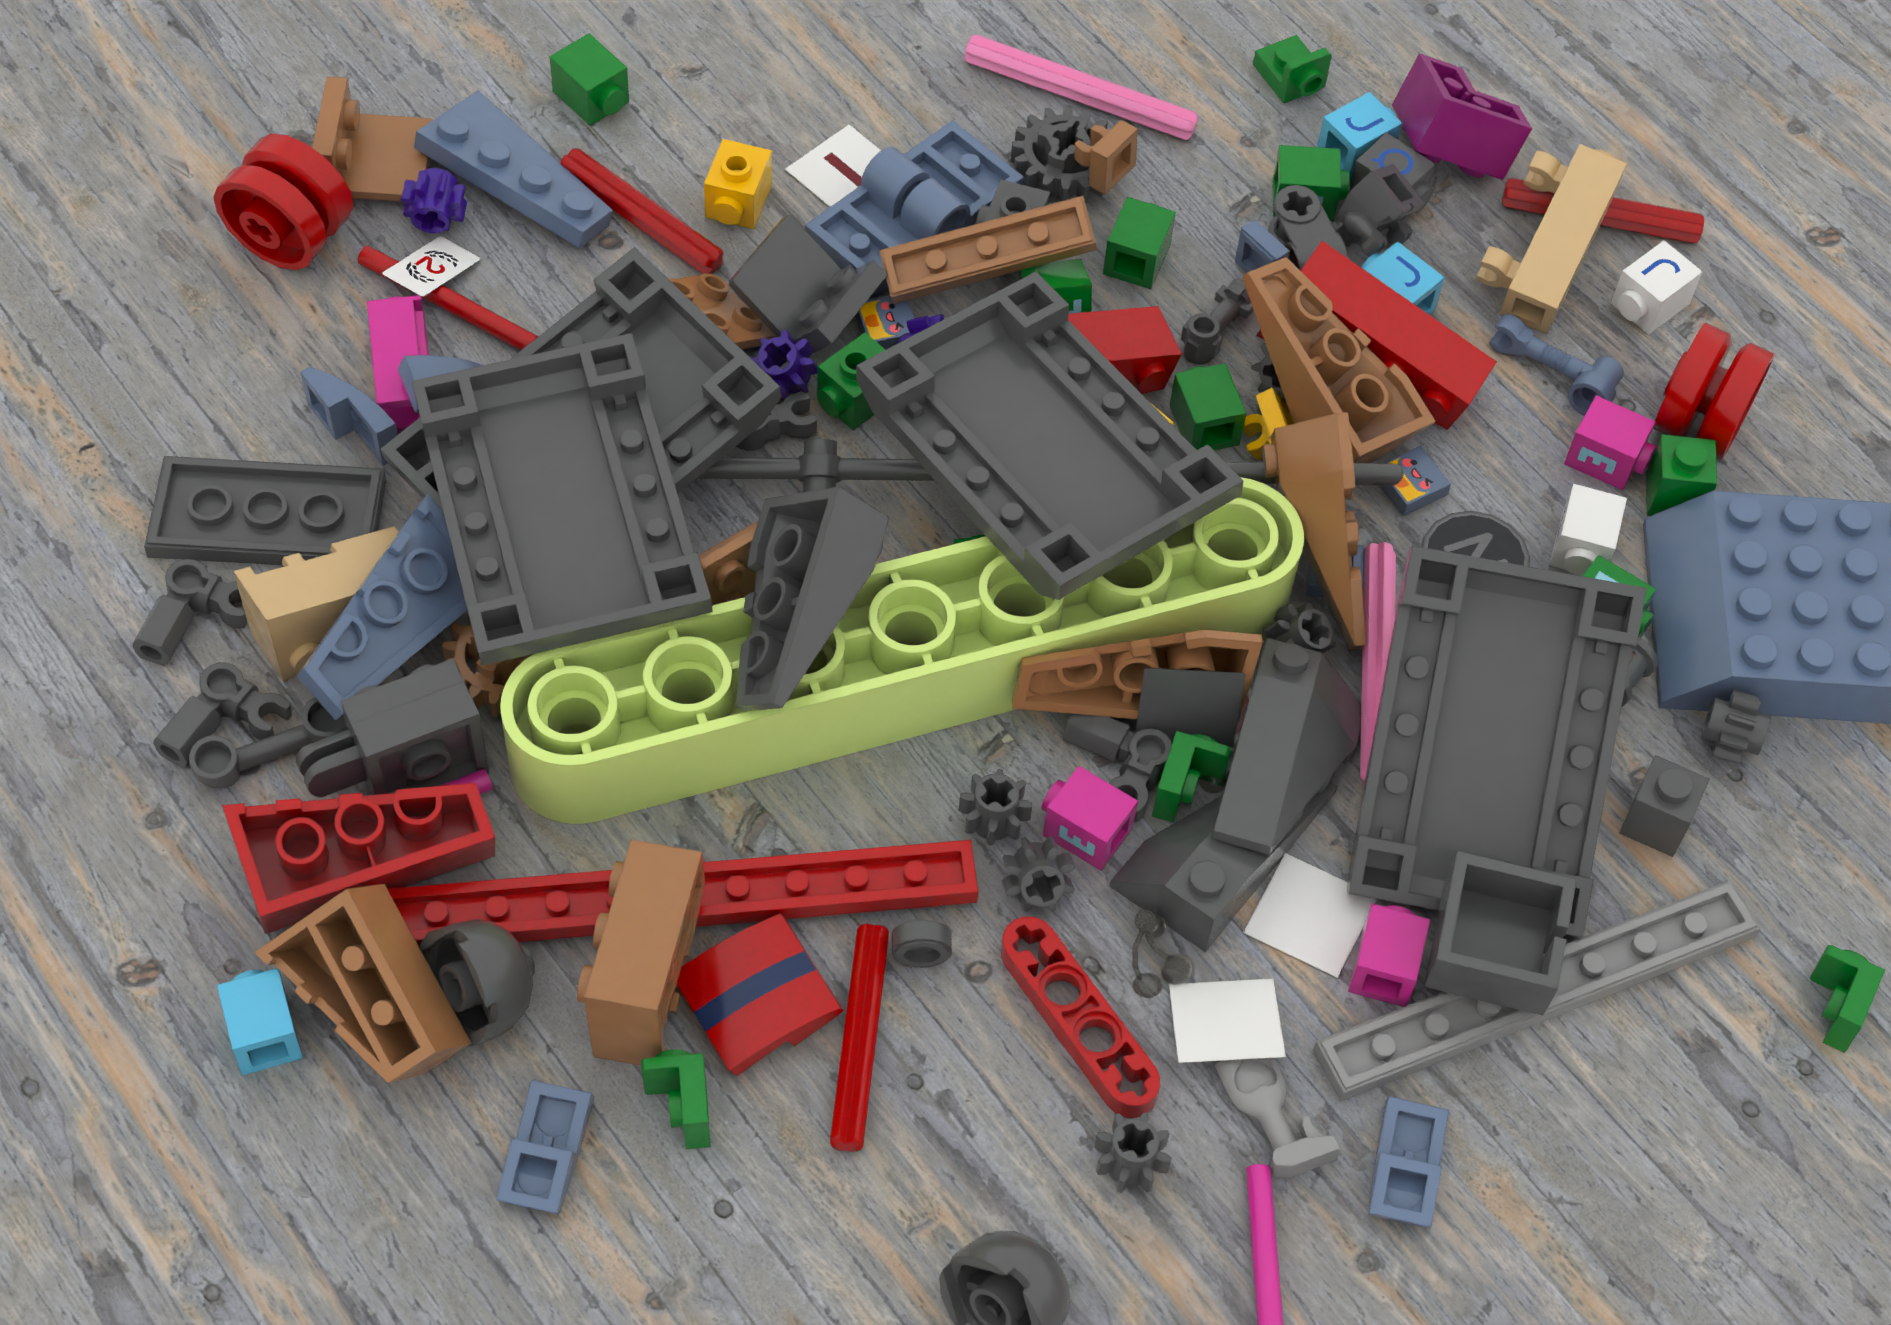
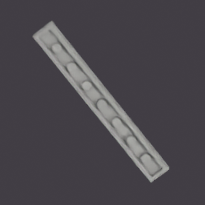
M1731 880L1567 943L1559 987L1543 1016L1443 991L1316 1041L1313 1051L1341 1102L1751 940L1757 936L1761 927Z

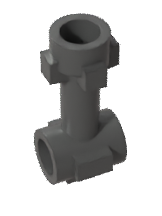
M1242 279L1233 280L1227 287L1222 285L1215 294L1214 300L1219 303L1210 314H1195L1183 326L1180 340L1184 343L1183 354L1188 361L1194 364L1210 362L1220 352L1222 337L1219 334L1238 316L1247 319L1253 313L1254 309Z

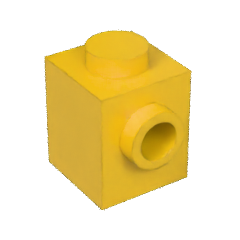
M722 139L704 182L705 218L717 220L727 225H738L755 229L772 186V150Z

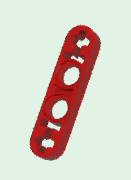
M1024 916L1013 920L1006 927L1001 944V959L1009 973L1106 1105L1115 1114L1119 1113L1125 1118H1138L1143 1113H1148L1154 1108L1160 1090V1075L1155 1065L1052 927L1044 920L1036 917ZM1023 938L1028 944L1039 942L1038 959L1044 966V969L1038 976L1039 962L1029 950L1017 952L1019 939ZM1066 981L1076 987L1079 997L1071 1004L1059 1005L1047 997L1045 989L1052 982ZM1100 1027L1111 1034L1114 1044L1108 1050L1094 1052L1082 1044L1080 1034L1087 1028ZM1122 1055L1125 1056L1122 1059L1120 1070L1127 1080L1131 1083L1141 1080L1144 1083L1141 1096L1139 1097L1132 1090L1126 1091L1123 1094L1120 1092L1122 1075L1114 1064Z

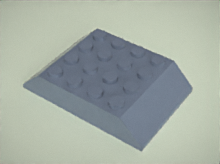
M1711 491L1645 518L1643 532L1648 584L1656 589L1650 602V612L1655 614L1651 625L1653 648L1659 661L1658 667L1655 670L1659 708L1708 711L1714 698L1729 702L1732 690L1735 689L1760 697L1759 701L1761 704L1758 711L1771 716L1891 724V503Z

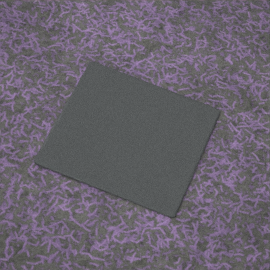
M1145 668L1135 733L1151 728L1160 730L1168 736L1171 744L1173 743L1176 731L1189 735L1202 734L1232 748L1234 746L1246 674Z

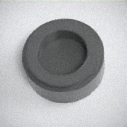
M929 920L909 921L898 925L892 931V956L903 965L919 968L932 967L942 964L952 955V932L949 927L942 923Z

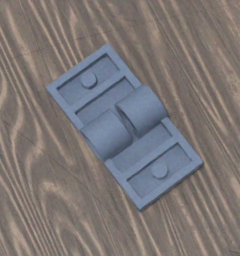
M952 120L905 154L895 147H887L881 150L867 165L862 176L861 185L805 225V230L841 269L848 265L856 269L875 260L884 270L879 250L975 225L981 206L991 205L1000 179L1024 185V176ZM886 278L873 292L872 295L876 298L889 289Z

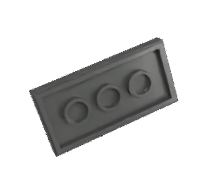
M164 456L144 545L147 557L282 565L283 557L300 553L304 560L332 553L330 551L332 543L378 531L386 485L385 470L383 468Z

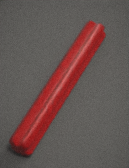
M574 148L568 155L563 156L560 162L561 165L612 210L702 274H713L722 266L724 262L722 249L585 152Z
M1509 178L1507 180L1502 196V205L1505 208L1545 215L1555 193L1533 190L1523 184V179ZM1614 197L1600 226L1694 244L1698 243L1703 233L1704 216L1700 213Z
M862 924L858 927L830 1134L832 1148L839 1151L858 1152L864 1144L889 941V931L882 925Z

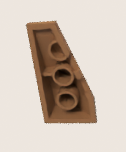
M1287 257L1247 272L1242 277L1294 424L1331 414L1348 412L1353 462L1372 463L1436 422L1408 376L1395 363L1388 368L1367 347L1371 340L1359 328L1354 333L1349 330L1332 313V301Z
M1348 412L1275 428L1270 437L1271 444L1262 445V457L1265 478L1275 477L1276 491L1292 504L1301 519L1304 530V554L1349 651L1361 650L1366 646L1361 572L1358 566L1353 567L1352 556L1357 555L1358 521L1355 520L1352 510H1346L1345 501L1351 500L1352 488L1356 487Z
M1199 630L1024 657L1021 659L1015 684L1012 709L1137 719L1145 668L1237 672L1246 674L1238 717L1239 722L1263 644L1262 635Z

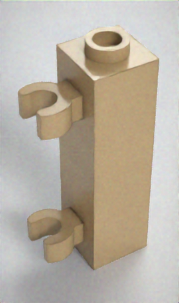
M1579 144L1568 167L1562 165L1551 154L1536 151L1528 167L1529 172L1523 184L1533 190L1540 192L1550 191L1555 193L1522 262L1514 260L1502 249L1489 246L1481 261V268L1476 277L1479 282L1487 286L1508 289L1500 311L1501 315L1510 314L1516 316L1525 325L1548 334L1615 196L1627 166L1626 162L1614 158L1604 150L1592 149L1582 144Z

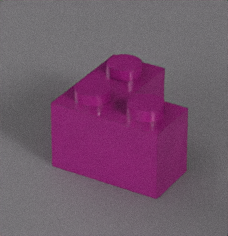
M1421 53L1418 54L1392 103L1399 120L1402 122V129L1407 133L1414 146V151L1433 163H1440L1441 160L1456 164L1462 171L1476 178H1483L1486 174L1504 180L1532 130L1519 105L1476 91L1463 68Z

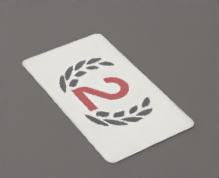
M438 237L385 270L383 275L423 297L478 262L480 258L446 238Z

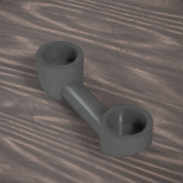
M314 697L303 708L302 725L245 746L235 748L230 740L218 735L204 737L198 740L191 748L189 763L192 772L197 780L206 786L227 788L239 780L241 771L293 753L308 744L347 730L344 714L335 721Z

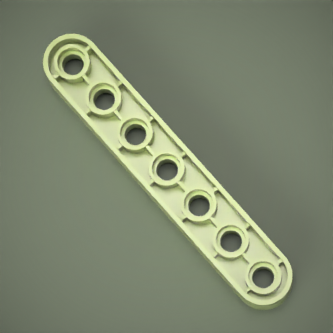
M1240 477L1244 481L1241 496L1060 600L1039 595L986 536L875 564L873 572L783 708L743 711L736 707L741 645L751 635L752 617L744 613L745 597L712 605L713 612L535 653L525 659L512 672L501 696V718L513 786L523 802L545 818L568 824L592 823L1017 710L1012 709V697L1021 659L1024 657L1199 630L1262 635V641H1264L1267 636L1263 633V629L1276 622L1274 617L1277 611L1287 605L1290 600L1304 545V530L1301 519L1292 504L1278 491L1256 480Z

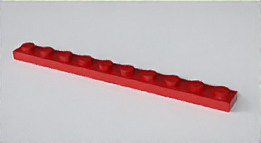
M971 840L703 862L705 887L696 927L760 922L780 913L786 919L977 903L978 885ZM612 870L387 888L419 948L428 932L449 924L474 919L491 921L503 927L518 942L594 936L599 914L601 912L609 913L614 898L609 896V882Z

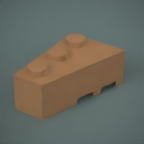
M631 839L625 861H616L614 863L609 882V896L614 898L609 913L601 912L597 918L593 936V947L598 949L593 966L584 965L577 989V1001L585 1003L593 1057L641 1066L642 1059L653 1058L658 1053L668 1050L665 1049L663 1030L668 1012L677 1013L681 994L674 991L683 959L690 956L705 887L702 852Z
M385 884L344 890L254 952L267 965L274 964L297 986L294 992L306 1004L314 1003L337 1025L334 1031L387 1083L426 1074L471 1044Z

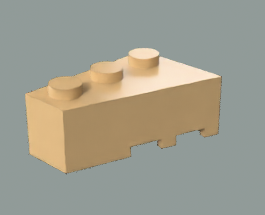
M395 526L332 543L330 548L332 553L313 559L304 560L300 553L283 557L282 565L284 567L256 575L251 567L234 571L251 635L283 682L297 676L397 535L398 530Z

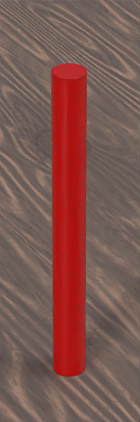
M369 245L363 247L358 255V263L394 282L384 276L383 272L399 261ZM444 285L422 297L520 351L539 337Z

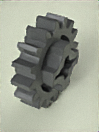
M1065 106L1063 115H1056L1050 107L1045 108L1044 119L1040 120L1034 115H1029L1027 117V126L1017 127L1015 141L1012 142L1010 162H1013L1014 169L1025 177V186L1038 187L1041 190L1050 192V197L1052 194L1058 195L1060 202L1068 200L1069 196H1083L1085 203H1087L1090 191L1099 196L1104 194L1089 186L1090 167L1080 165L1075 160V143L1080 140L1089 146H1094L1090 143L1091 128L1094 125H1099L1107 129L1108 121L1103 119L1096 123L1091 122V111L1085 110L1080 117L1074 116L1071 106Z

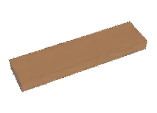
M1079 196L879 250L884 271L888 274L886 280L892 302L897 304L1095 251L1097 246L1084 197Z

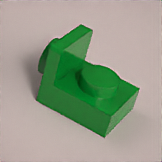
M1294 35L1255 50L1253 65L1284 104L1302 96H1311L1320 89L1325 88L1332 55L1326 48L1311 53L1301 39Z
M1176 731L1158 785L1152 817L1174 823L1180 803L1192 804L1199 779L1222 784L1232 749L1206 735H1189Z
M1828 945L1813 969L1810 980L1832 991L1821 1017L1831 1021L1822 1043L1845 1053L1863 1025L1885 969L1870 963L1857 952L1842 950L1833 945Z
M676 1049L660 1052L653 1058L642 1059L641 1069L645 1094H669L671 1128L683 1127L686 1149L711 1147L703 1053L690 1054L687 1051Z

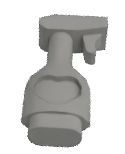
M1274 1058L1223 1060L1214 1065L1232 1103L1239 1111L1256 1118L1261 1123L1274 1150L1269 1163L1271 1177L1290 1178L1336 1161L1341 1148L1335 1136H1324L1314 1127L1309 1115H1305L1300 1123L1303 1138L1295 1139L1282 1112V1106L1287 1094L1286 1082Z

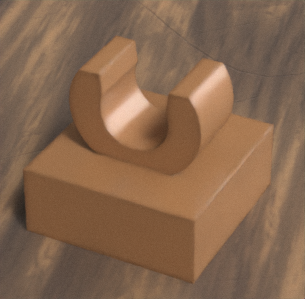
M1120 120L1110 131L1103 126L1094 125L1091 128L1090 143L1094 146H1089L1080 140L1075 143V160L1080 165L1090 167V187L1106 195L1136 166L1138 128L1123 120Z

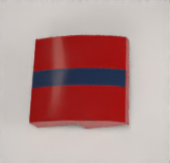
M781 913L736 933L690 960L681 967L677 980V986L728 1070L736 1076L786 1041L796 1046L844 1012L790 924Z

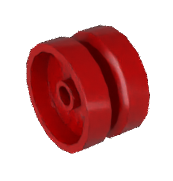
M273 133L261 137L244 156L241 166L232 169L217 186L213 197L217 214L227 230L245 248L270 264L279 268L296 271L309 266L323 249L327 237L336 234L350 217L354 208L349 187L342 175L324 156L304 142L288 135Z
M1704 323L1688 351H1684L1669 379L1663 394L1665 398L1656 416L1653 429L1665 435L1683 437L1689 432L1698 414L1701 413L1705 417L1696 438L1715 440L1716 458L1722 460L1758 394L1775 353L1750 342L1740 348L1729 369H1726L1722 366L1732 344L1731 334L1713 325Z

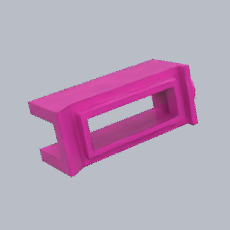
M421 295L395 296L387 299L367 301L377 405L396 423L397 434H400L420 418L419 413H415L398 372V367L404 356L429 355Z

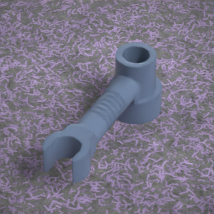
M1504 314L1498 321L1495 328L1499 331L1489 342L1490 346L1502 354L1525 355L1575 380L1568 391V400L1578 413L1585 416L1596 395L1613 402L1616 396L1615 388L1624 375V370L1617 360L1603 356L1599 357L1593 365H1590L1535 337L1533 331L1525 327L1524 323L1516 316Z

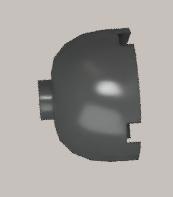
M479 919L449 924L427 933L421 942L420 950L423 952L430 949V968L471 1041V1044L468 1046L479 1045L512 1029L528 1009L532 993V977L535 973V965L527 947L520 944L503 927L491 921Z
M995 1231L980 1236L952 1256L950 1263L942 1270L939 1277L941 1298L955 1325H965L967 1322L970 1325H1063L1068 1315L1070 1305L1069 1284L1057 1257L1045 1245L1016 1231Z

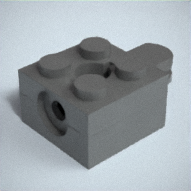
M453 659L437 665L428 664L421 666L408 676L381 686L372 685L365 687L354 696L341 700L347 730L302 747L296 756V764L304 776V782L311 795L319 798L361 782H365L370 795L396 793V790L440 786L483 768L489 774L480 714Z

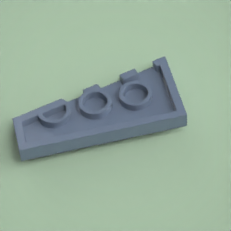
M479 90L416 131L415 149L578 248H581L610 224L613 210Z
M428 494L416 506L297 674L299 680L335 721L343 715L341 700L354 696L365 687L379 685L467 611L444 513Z

